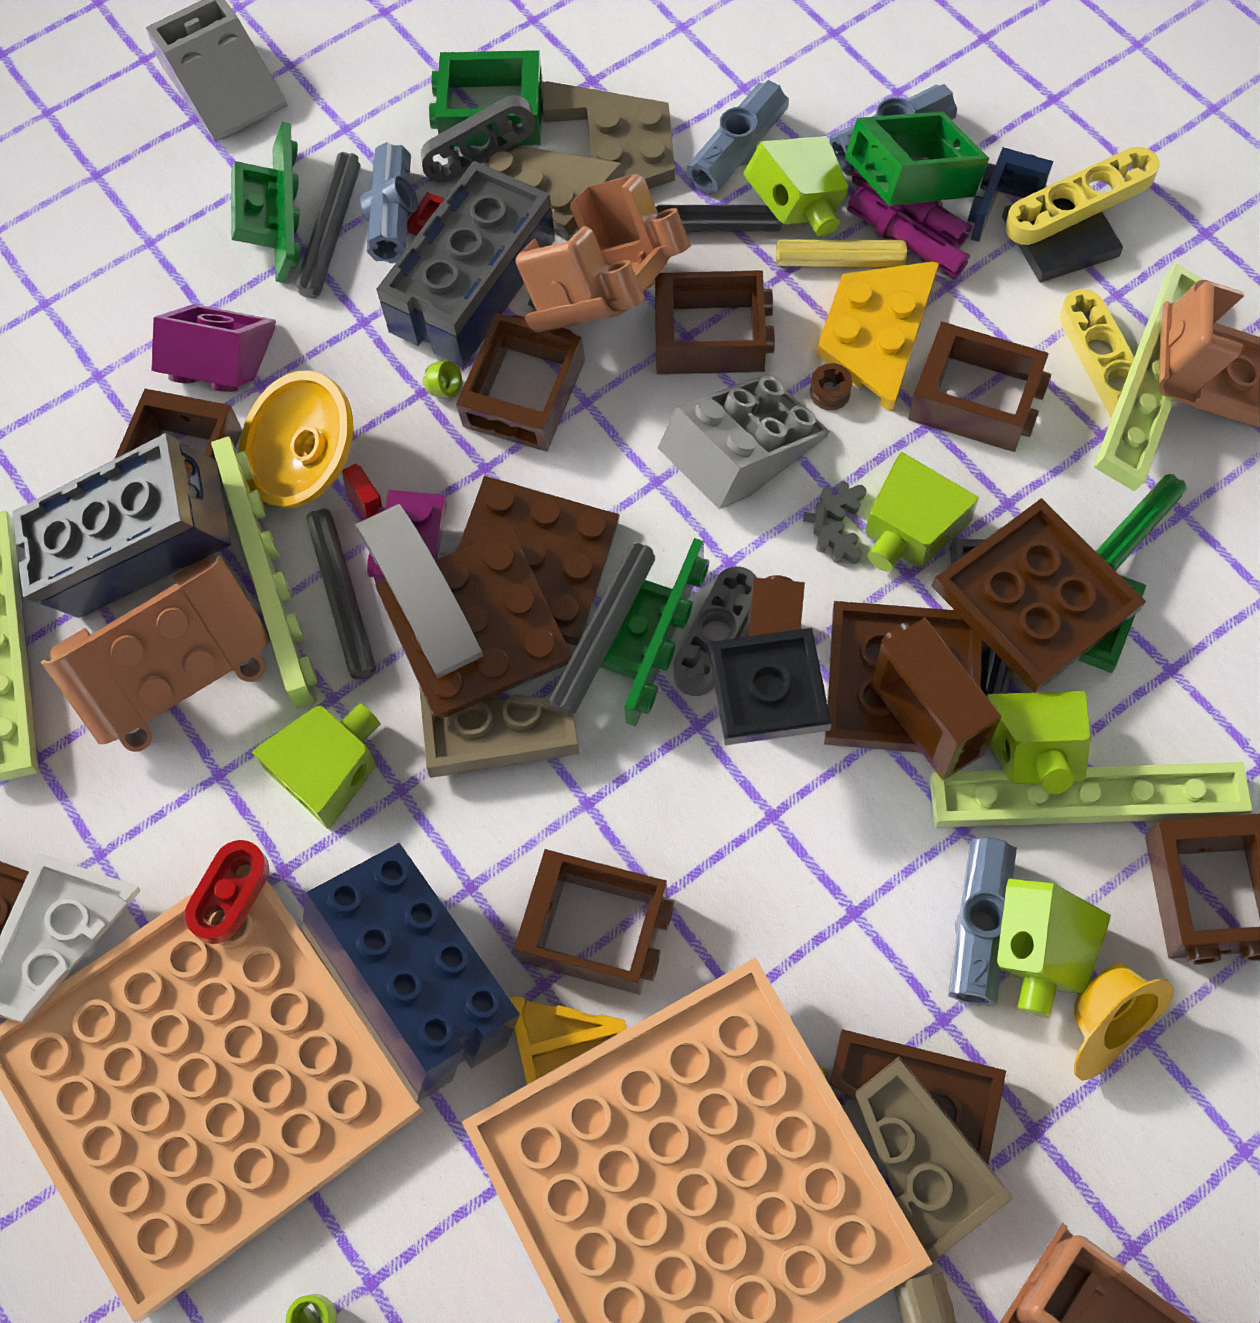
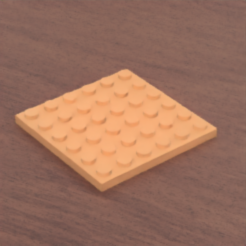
M246 864L239 867L236 871V878L246 877L251 871V865ZM268 880L265 882L239 931L228 941L220 944L205 943L188 929L185 922V909L193 895L192 893L63 981L26 1024L8 1019L0 1025V1090L133 1322L141 1323L424 1112L420 1104L414 1101ZM217 911L213 913L209 924L211 926L220 924L224 919L225 912Z
M756 957L462 1121L562 1323H837L933 1264Z

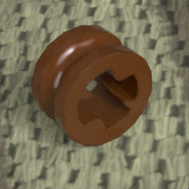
M829 363L818 367L813 372L810 396L815 405L825 410H837L847 404L853 383L852 375L848 369L839 364ZM833 382V387H836L838 384L839 389L837 392H829L828 386L823 389L824 383Z

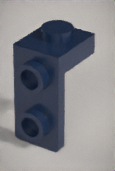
M1002 147L996 165L988 163L980 185V189L986 190L984 197L976 195L973 200L967 222L975 224L971 240L980 242L998 192L1025 198L1046 188L1054 161Z

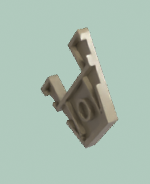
M549 81L542 82L545 122L587 119L591 158L621 163L626 173L625 176L633 174L642 175L648 189L675 180V163L668 102Z

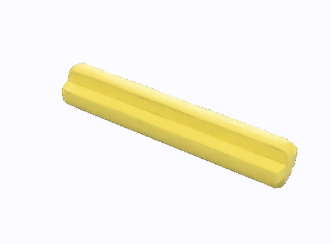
M779 240L776 245V262L779 266L897 267L904 266L907 259V246L903 240Z

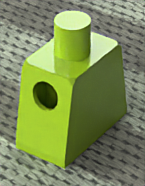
M827 136L761 141L743 174L776 218L785 225L809 222L817 236L820 237L835 231L840 224L835 211L848 193V184Z
M900 452L869 513L865 533L876 543L867 554L868 559L875 567L885 572H890L901 557L917 567L925 566L970 524L979 497L907 454Z
M1085 691L987 694V698L1002 716L989 747L1009 781L1016 784L1041 783L1046 792L1061 794L1068 791L1074 782H1080L1086 778L1091 735Z
M361 703L341 722L323 706H315L257 746L252 753L262 768L325 828L329 829L375 769L376 762L370 750L362 742L381 723Z
M1008 879L997 963L1000 969L1023 979L1017 1006L1018 1010L1031 1015L1050 1018L1056 990L1082 994L1087 989L1110 922L1111 915L1055 883Z

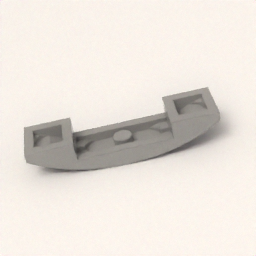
M397 504L355 524L374 562L379 566L410 623L416 639L437 678L483 657L482 650L444 576L401 505Z

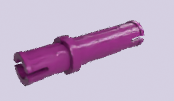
M855 169L854 173L860 175V173ZM857 175L852 176V182L855 185L864 186L882 199L861 175L860 177ZM941 200L900 205L904 208V213L911 219L927 227L955 247L960 248L968 239L969 234L964 231L969 233L972 230V225L969 222H965L945 209Z
M860 186L851 196L847 211L869 223L876 229V234L883 239L889 237L892 240L905 241L909 251L926 262L939 263L938 269L953 280L965 269L970 254L953 246L927 227L911 219L904 213V208L900 205L889 206L864 186Z

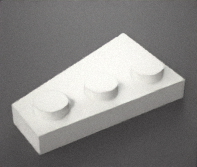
M37 853L0 935V1016L26 1024L141 891L139 886Z

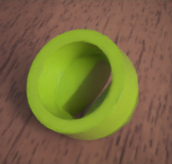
M438 361L427 366L425 369L426 375L423 377V386L430 395L438 398L455 397L460 392L462 374L455 362Z
M310 1294L297 1298L290 1305L286 1314V1323H319L314 1313L308 1308L312 1303L323 1323H336L337 1320L334 1303L320 1294Z

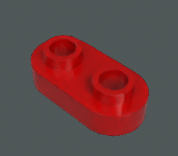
M246 840L232 841L221 847L214 856L185 909L186 925L201 941L209 944H220L231 939L239 931L269 875L268 860L257 845ZM246 864L251 865V871L246 877L236 878V871L239 867ZM217 911H224L223 921L218 925L211 926L209 924L211 915Z

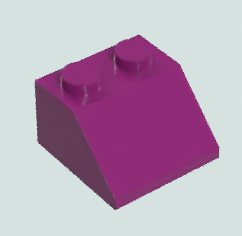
M196 304L153 317L151 371L168 374V379L177 383H194L196 380L210 382V388L217 391H237L239 386L256 378L274 333L276 320Z

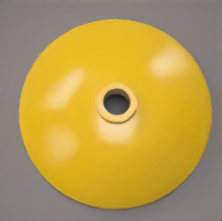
M314 371L293 372L273 382L252 406L241 433L239 452L246 451L255 478L247 480L250 491L258 490L263 502L286 509L304 506L325 493L343 470L352 445L353 415L345 392L335 381Z

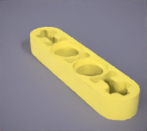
M1132 147L1022 198L1011 206L1005 224V232L1013 242L1021 245L1034 244L1146 191L1155 180L1160 167L1159 159L1150 149ZM1094 181H1102L1107 183L1112 190L1106 193H1099L1093 190L1089 184ZM1065 198L1074 203L1075 208L1072 210H1061L1054 206L1052 201Z
M1077 289L1066 296L1060 312V322L1112 419L1122 391L1112 388L1108 379L1115 376L1127 379L1134 356L1100 295L1092 290ZM1079 307L1080 311L1074 312V309ZM1085 312H1090L1088 320L1084 315ZM1096 340L1105 341L1112 347L1113 352L1108 355L1097 354L1091 350L1089 343Z

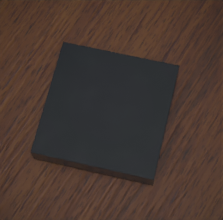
M1065 198L1052 201L1054 206L1061 210H1072L1075 208L1074 203ZM1012 205L1004 207L1002 218L1005 224ZM1103 212L1093 215L1037 243L1030 245L1018 244L1039 283L1120 257L1123 249L1122 243Z
M812 628L708 642L725 746L830 731L831 719Z

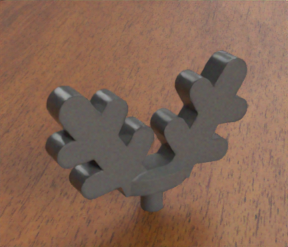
M842 481L838 485L837 495L834 496L830 487H824L820 496L821 502H817L815 513L804 512L803 522L814 523L813 534L819 537L816 546L817 551L823 553L829 545L833 548L832 560L835 563L841 562L843 557L852 564L858 563L861 559L862 551L856 546L858 541L857 534L850 533L844 536L841 534L845 527L842 522L846 514L845 510L856 514L860 509V501L864 499L867 492L863 485H857L849 489V484ZM829 516L836 522L827 524L825 518Z

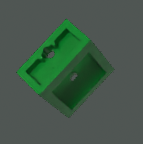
M540 50L440 52L439 70H433L431 74L432 93L436 97V103L429 104L431 129H438V134L485 109H451L453 87L521 86V97L526 99L531 105L535 127L527 139L516 145H541L543 75ZM514 113L507 115L508 121H513L515 125L522 122L521 117L515 116ZM492 122L496 136L501 135L500 129L497 130L496 123ZM474 131L466 137L465 142L469 146H484L488 142L489 136L485 132Z
M943 111L857 118L845 155L849 163L889 206L975 197L990 159ZM926 156L929 160L913 161L911 158Z

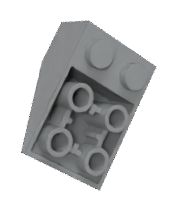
M201 0L145 27L160 65L214 142L288 106L286 99L242 23L226 0Z
M765 374L677 406L658 449L718 509H721L751 496L826 438L830 431L816 419L812 411L803 407L787 392L781 382L769 374Z

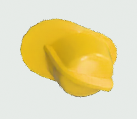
M1122 963L1111 965L1089 982L1087 989L1082 994H1078L1074 1004V1018L1085 1037L1076 1056L1074 1075L1081 1081L1090 1080L1110 1066L1135 1037L1157 1021L1168 1008L1173 998L1174 987L1167 979H1155L1148 982Z

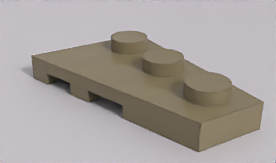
M518 145L495 153L484 163L485 166L549 193L554 228L569 237L578 228L570 208L571 202L586 187L622 178L626 174L622 164L618 162Z
M419 686L426 766L430 778L579 754L574 715L568 716L552 708L550 699L512 695L508 699L492 697L435 722Z
M900 1056L856 1090V1098L880 1160L885 1167L895 1193V1199L932 1263L1013 1199L1011 1192Z

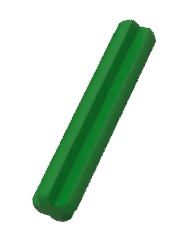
M1175 474L1164 475L1096 550L1115 571L1180 500L1187 488L1185 481L1179 480Z

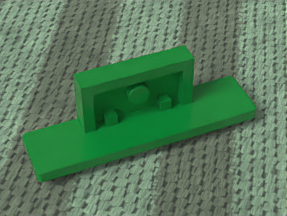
M286 122L281 123L273 145V169L234 161L231 170V240L274 248L275 281L285 283L290 268H297L301 252L300 243L294 242V234L297 232L300 211L299 208L293 207V200H295L298 191L299 177L298 174L292 173V167L295 165L298 143L291 140V123Z
M693 539L673 589L647 580L644 581L600 666L609 671L635 679L624 706L626 724L636 727L641 713L649 714L653 708L658 692V686L653 685L659 669L667 671L671 664L676 643L671 642L677 627L685 628L693 606V601L688 600L693 586L701 588L708 572L710 561L704 558V541Z

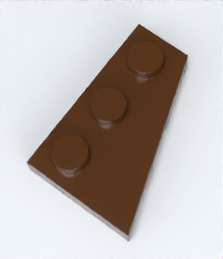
M841 1029L829 1082L831 1086L858 1102L855 1095L856 1090L900 1056L985 1162L989 1164L1006 1070Z

